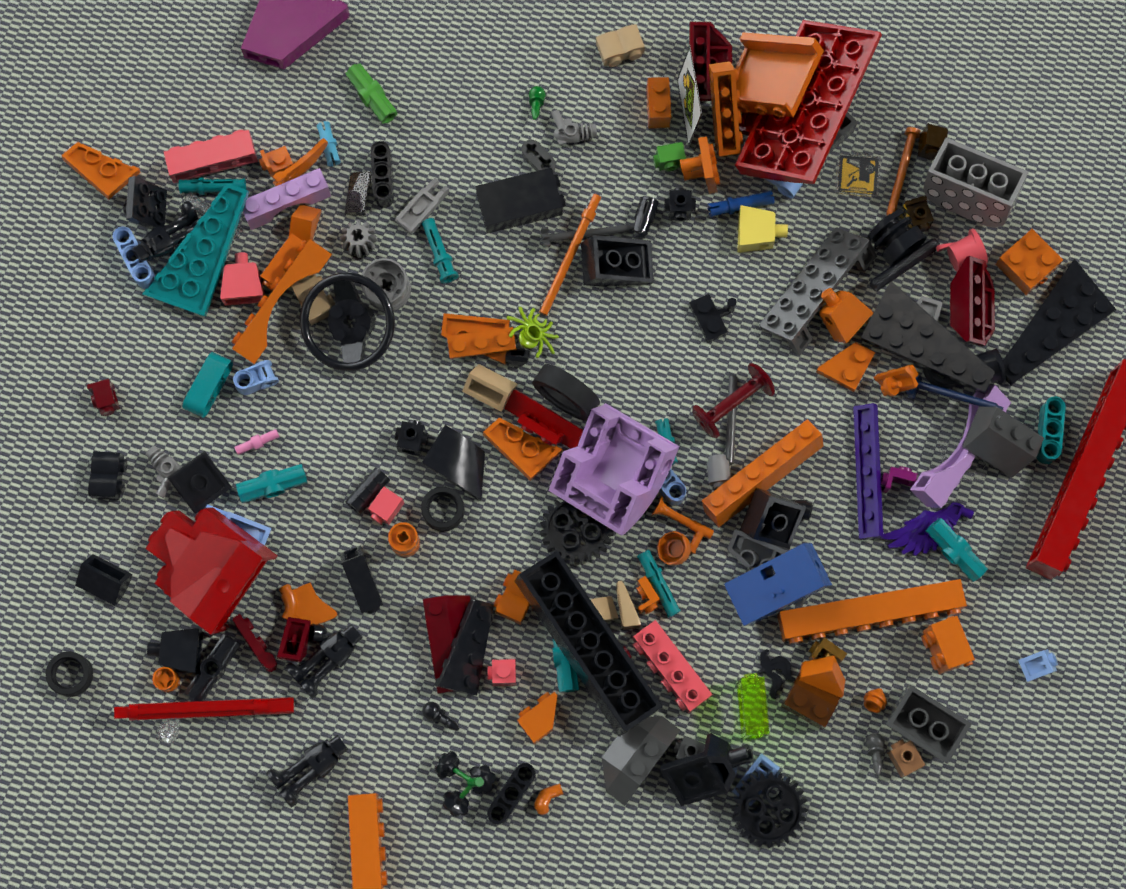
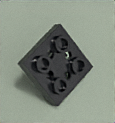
M136 176L129 177L127 203L123 205L126 220L151 230L157 226L164 227L167 190Z

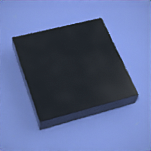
M205 450L167 477L194 514L232 488Z

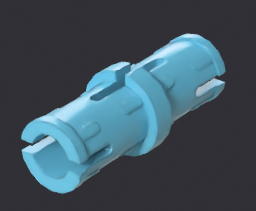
M324 121L325 130H323L321 122L316 127L320 139L325 138L328 141L324 153L327 166L332 167L334 166L332 158H334L335 165L340 164L341 161L336 149L337 141L332 135L330 122Z

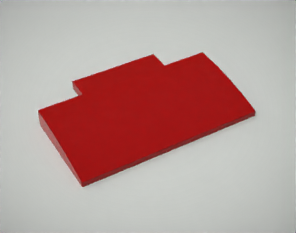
M802 20L795 36L816 38L824 52L794 117L784 116L781 118L769 114L743 113L741 123L739 124V131L743 135H748V138L735 164L740 174L776 181L815 184L881 39L882 34L879 31Z

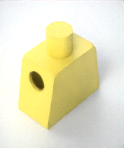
M740 205L737 252L772 249L775 237L787 238L788 225L775 224V212Z

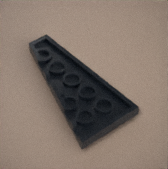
M1075 258L1003 359L1006 381L1010 386L1117 310Z

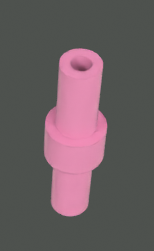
M274 429L261 436L257 434L250 437L251 440L234 448L239 455L253 448L257 450L264 447L263 444L280 436L277 429Z

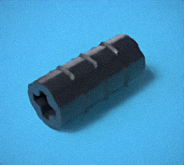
M375 467L346 499V504L360 515L369 507V504L376 498L381 489L390 482V479Z

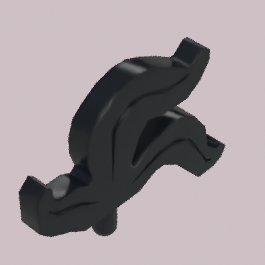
M766 649L760 653L762 669L758 670L757 673L761 675L765 672L771 678L772 686L769 695L772 699H776V692L782 686V678L773 670H781L783 677L787 681H795V677L791 676L789 660L782 656H776L769 660L767 655L769 650Z

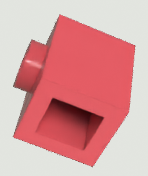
M383 487L368 508L372 514L370 518L380 525L383 522L390 525L404 505L403 499L386 487Z
M492 660V666H488L487 672L488 680H492L493 686H516V660Z

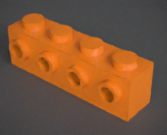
M730 61L709 64L716 151L719 156L740 154V144H743L742 132L739 131L741 113L737 106V103H740L739 90L736 89V82L739 80L738 70L733 67Z

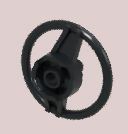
M349 272L333 274L319 281L307 294L300 313L301 334L308 350L324 365L340 371L361 370L374 364L387 351L395 330L394 310L384 290L368 277ZM354 282L369 288L378 297L386 316V329L382 342L371 355L364 359L366 339L370 336L372 330L375 329L376 318L373 310L361 301ZM332 284L334 286L336 305L330 308L328 326L333 338L341 342L343 362L325 355L316 346L309 329V314L315 298L323 289ZM350 316L351 319H355L356 321L355 324H352L353 327H351V325L348 323V319Z

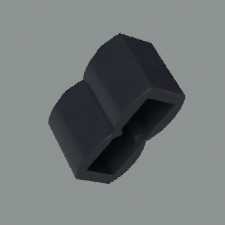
M93 451L88 485L89 497L92 499L119 500L120 495L124 494L125 482L122 481L123 472L127 471V459H124L123 454Z

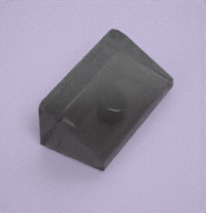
M371 171L353 172L350 174L345 215L367 216L372 182Z

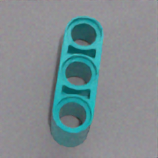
M211 352L188 391L182 408L205 418L232 370L233 361Z
M1057 396L1050 397L1040 407L1038 434L1044 437V440L1036 458L1045 465L1053 463L1062 452L1066 406L1065 402ZM1048 405L1054 406L1057 410V413H1052L1049 410ZM1046 426L1052 427L1055 435L1049 434ZM1045 448L1052 450V457L1045 453Z

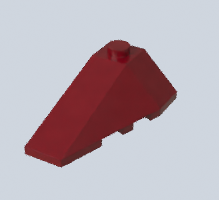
M444 595L423 599L435 681L437 678H440L443 671L441 667L444 660L448 659L452 650V641L454 638H457L460 631L459 625L469 604L470 595ZM437 687L438 694L454 692L453 690Z

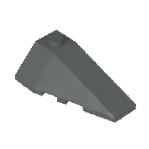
M735 529L727 550L746 568L752 570L791 549L752 539L741 530ZM773 568L766 571L769 578L776 575ZM807 598L795 603V605L802 607Z

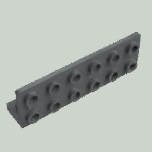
M834 228L759 324L760 328L785 339L793 353L801 355L813 340L806 326L825 303L821 298V294L828 288H832L834 291L854 264L858 270L865 272L877 257L870 240L840 228Z

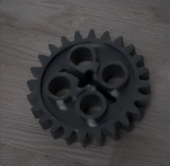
M555 499V508L552 506L547 507L550 514L543 513L545 521L540 522L541 528H543L540 534L541 537H545L542 539L543 545H548V553L558 551L565 562L567 559H570L571 565H574L575 560H579L580 565H583L586 558L592 563L593 555L600 558V550L607 552L605 544H612V540L609 538L614 536L612 529L589 515L586 518L578 517L582 511L565 500L560 503ZM569 512L573 513L576 524L581 529V535L586 546H582L578 533L573 527V521L568 514ZM561 520L568 522L565 526H558L557 523ZM592 531L598 533L597 536L593 538L586 536L589 532ZM568 540L576 541V544L573 546L565 545Z
M768 769L766 776L761 771H758V778L756 779L750 774L751 782L747 783L742 780L744 788H736L739 797L732 796V800L737 803V805L730 806L733 812H737L731 816L733 821H738L734 825L737 830L742 829L740 834L743 838L749 835V843H753L756 839L758 847H761L763 842L766 843L768 848L771 847L772 842H775L780 847V840L782 839L788 844L789 835L797 837L794 832L795 829L803 830L799 822L807 821L806 817L802 815V813L808 812V808L802 805L807 802V799L800 797L804 793L803 789L797 788L798 783L795 780L790 782L791 777L788 774L782 779L780 771H777L775 776H773L770 769ZM779 788V793L776 797H769L771 789ZM759 791L763 792L767 802L771 805V809L780 823L779 827H776L772 817L767 812V808L758 794ZM750 801H759L758 806L756 808H748V804ZM783 809H790V814L787 817H780ZM762 821H770L766 829H759Z

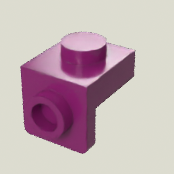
M891 466L887 472L882 474V492L887 493L891 488L892 482L912 487L916 482L918 473L912 472V469L900 466L896 468Z

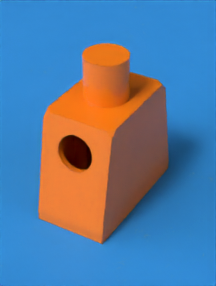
M828 288L821 294V298L826 304L819 311L820 317L834 341L848 343L872 316L873 311L847 291L839 290L835 293L832 288Z

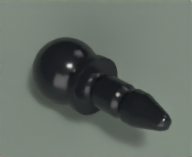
M428 702L423 706L422 714L426 719L433 720L435 724L441 723L451 730H459L456 722L446 716V711L441 709L436 702Z

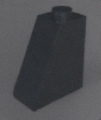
M360 545L340 553L341 564L361 613L367 612V614L378 611L383 602L362 546Z

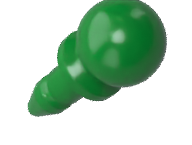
M534 86L529 91V104L532 106L531 115L533 120L538 118L540 107L544 105L546 96L545 90L540 86Z

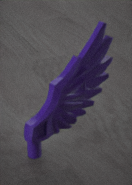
M951 502L946 508L936 512L923 510L916 518L905 521L904 527L884 533V537L880 539L895 540L887 545L888 548H898L906 545L901 551L902 555L914 550L912 555L917 556L922 549V553L927 554L931 546L933 551H936L938 544L926 532L933 522L942 518L953 530V526L956 525L960 516L971 519L974 511L957 502Z

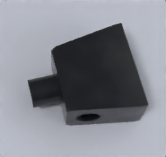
M199 628L162 632L160 643L148 642L147 656L159 657L158 665L161 667H169L172 670L196 675L200 670L204 631Z

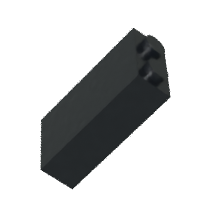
M552 167L475 186L487 234L563 215V207H566L564 195H559L557 187H560L558 174H553Z

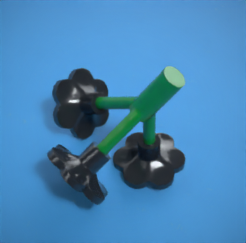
M450 751L448 754L443 753L440 755L439 762L436 763L434 770L438 773L437 776L440 779L457 774L467 781L468 786L462 793L455 790L453 792L447 791L443 795V807L449 810L452 816H465L469 812V801L466 798L472 788L476 794H481L483 791L486 793L492 791L496 775L491 772L490 767L487 765H482L481 767L474 766L470 770V776L459 770L460 760L457 758L456 752Z

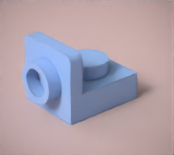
M1048 649L1018 660L1027 682L1057 671L1055 667L1058 665L1054 653H1050Z

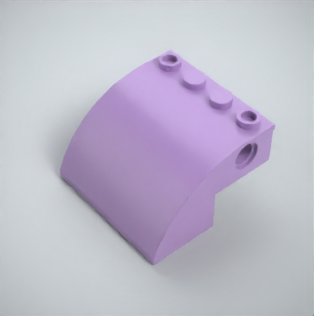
M605 403L602 406L591 409L578 446L563 451L548 491L622 536L641 518L656 497L670 471L679 446Z

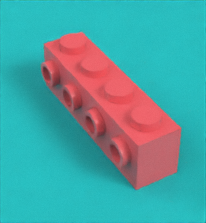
M237 130L230 135H218L207 141H194L190 145L183 147L175 146L168 151H164L169 176L173 183H178L179 179L190 180L258 162L249 130Z
M656 620L633 636V648L639 655L644 654L648 659L647 666L653 674L658 673L663 679L660 683L668 693L670 691L673 692L677 698L674 701L682 712L684 710L688 713L692 712L713 695Z

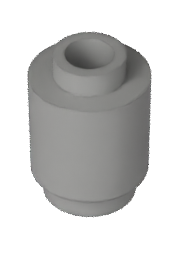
M723 454L708 457L706 464L709 485L717 489L731 478L729 460H726V455Z

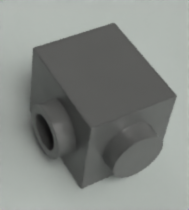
M684 735L682 741L677 739L673 749V753L676 754L675 760L704 752L705 744Z

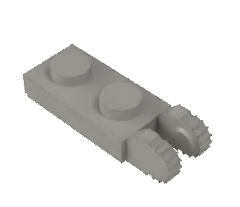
M434 178L395 218V223L413 235L422 225L421 223L430 216L440 202L448 195L450 189L444 186L434 197L431 193L440 182Z

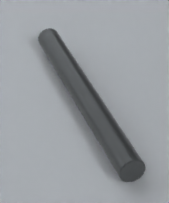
M729 376L728 396L737 390V376ZM736 408L727 414L725 455L730 465L734 464Z

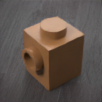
M901 739L890 745L893 750L887 752L901 778L925 766L912 741L905 743Z

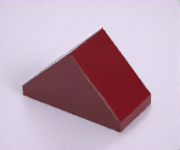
M288 617L277 659L301 662L307 655L311 620Z

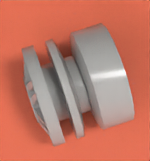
M380 258L373 260L363 270L361 275L373 280L384 290L394 311L399 310L407 303L411 295V284L405 270L398 262L392 259ZM361 284L362 291L372 306L380 311H384L378 297L369 288ZM386 284H389L391 289L390 291H386Z

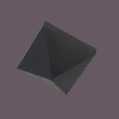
M523 349L507 351L505 360L518 369L528 363L530 351Z

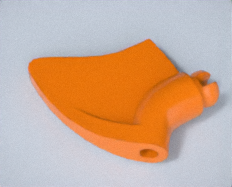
M311 582L293 590L290 584L280 587L279 592L282 594L281 598L285 606L281 617L285 620L288 617L311 620V624H322L337 617V612L317 596Z

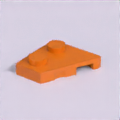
M855 342L819 366L816 373L854 392L875 352Z

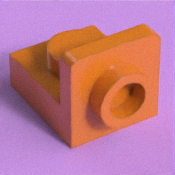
M286 146L266 154L264 149L260 150L262 158L258 160L263 172L268 170L270 177L293 165Z
M644 576L637 580L639 587L636 590L641 599H647V602L638 607V612L641 614L645 611L646 614H649L658 608L657 603L660 602V598L647 577Z

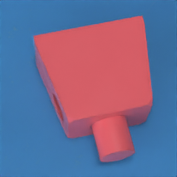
M236 253L235 264L224 266L220 299L224 306L259 303L265 295L259 268L255 262L248 263L247 253Z

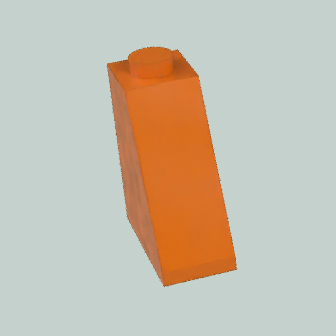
M290 234L260 275V278L263 279L262 284L271 291L273 289L270 286L277 276L282 278L286 273L283 268L289 259L295 260L299 254L296 249L302 240L294 234Z

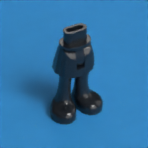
M189 201L184 202L181 205V216L176 221L164 227H155L142 240L138 241L139 244L132 248V252L141 263L147 259L153 260L154 258L164 257L175 252L174 247L184 240L200 219L193 205ZM192 225V226H191L190 228H188L187 230H185V231H183V232H181V233H179V234H177V235H175V236L170 237V235L174 234L175 232L179 231L180 229Z
M350 624L344 631L340 629L339 632L322 640L319 643L320 648L307 661L300 665L288 663L284 668L313 699L318 694L317 688L323 678L336 666L342 667L346 663L354 649L357 648L356 644L363 637ZM326 657L328 658L311 677L302 681L316 665Z
M336 735L330 741L326 739L324 742L304 750V756L288 769L277 771L272 768L266 774L279 790L289 780L311 766V769L306 774L280 791L282 797L292 808L298 802L297 796L300 791L317 777L321 776L324 778L337 762L342 759L340 756L348 748L340 737Z

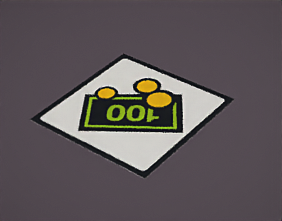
M690 45L677 77L688 148L702 117Z

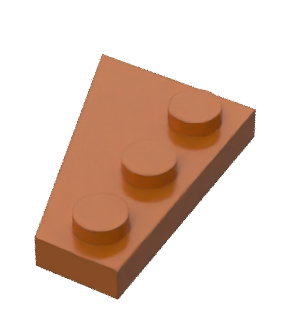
M443 313L441 336L447 339V336L510 328V320ZM507 352L484 355L504 365L506 364Z

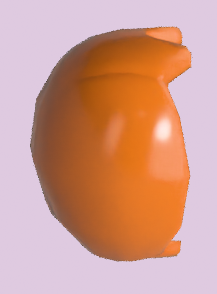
M678 531L664 534L659 539L657 545L659 559L670 566L683 564L691 553L689 539Z

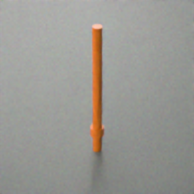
M593 194L587 209L583 210L579 227L539 313L545 316L550 311L590 222H593L596 216L595 211L601 200V197L597 194Z

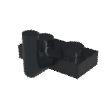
M709 294L689 302V307L707 343L728 334L721 318L734 312L737 303L735 298L728 299L727 306L718 310Z

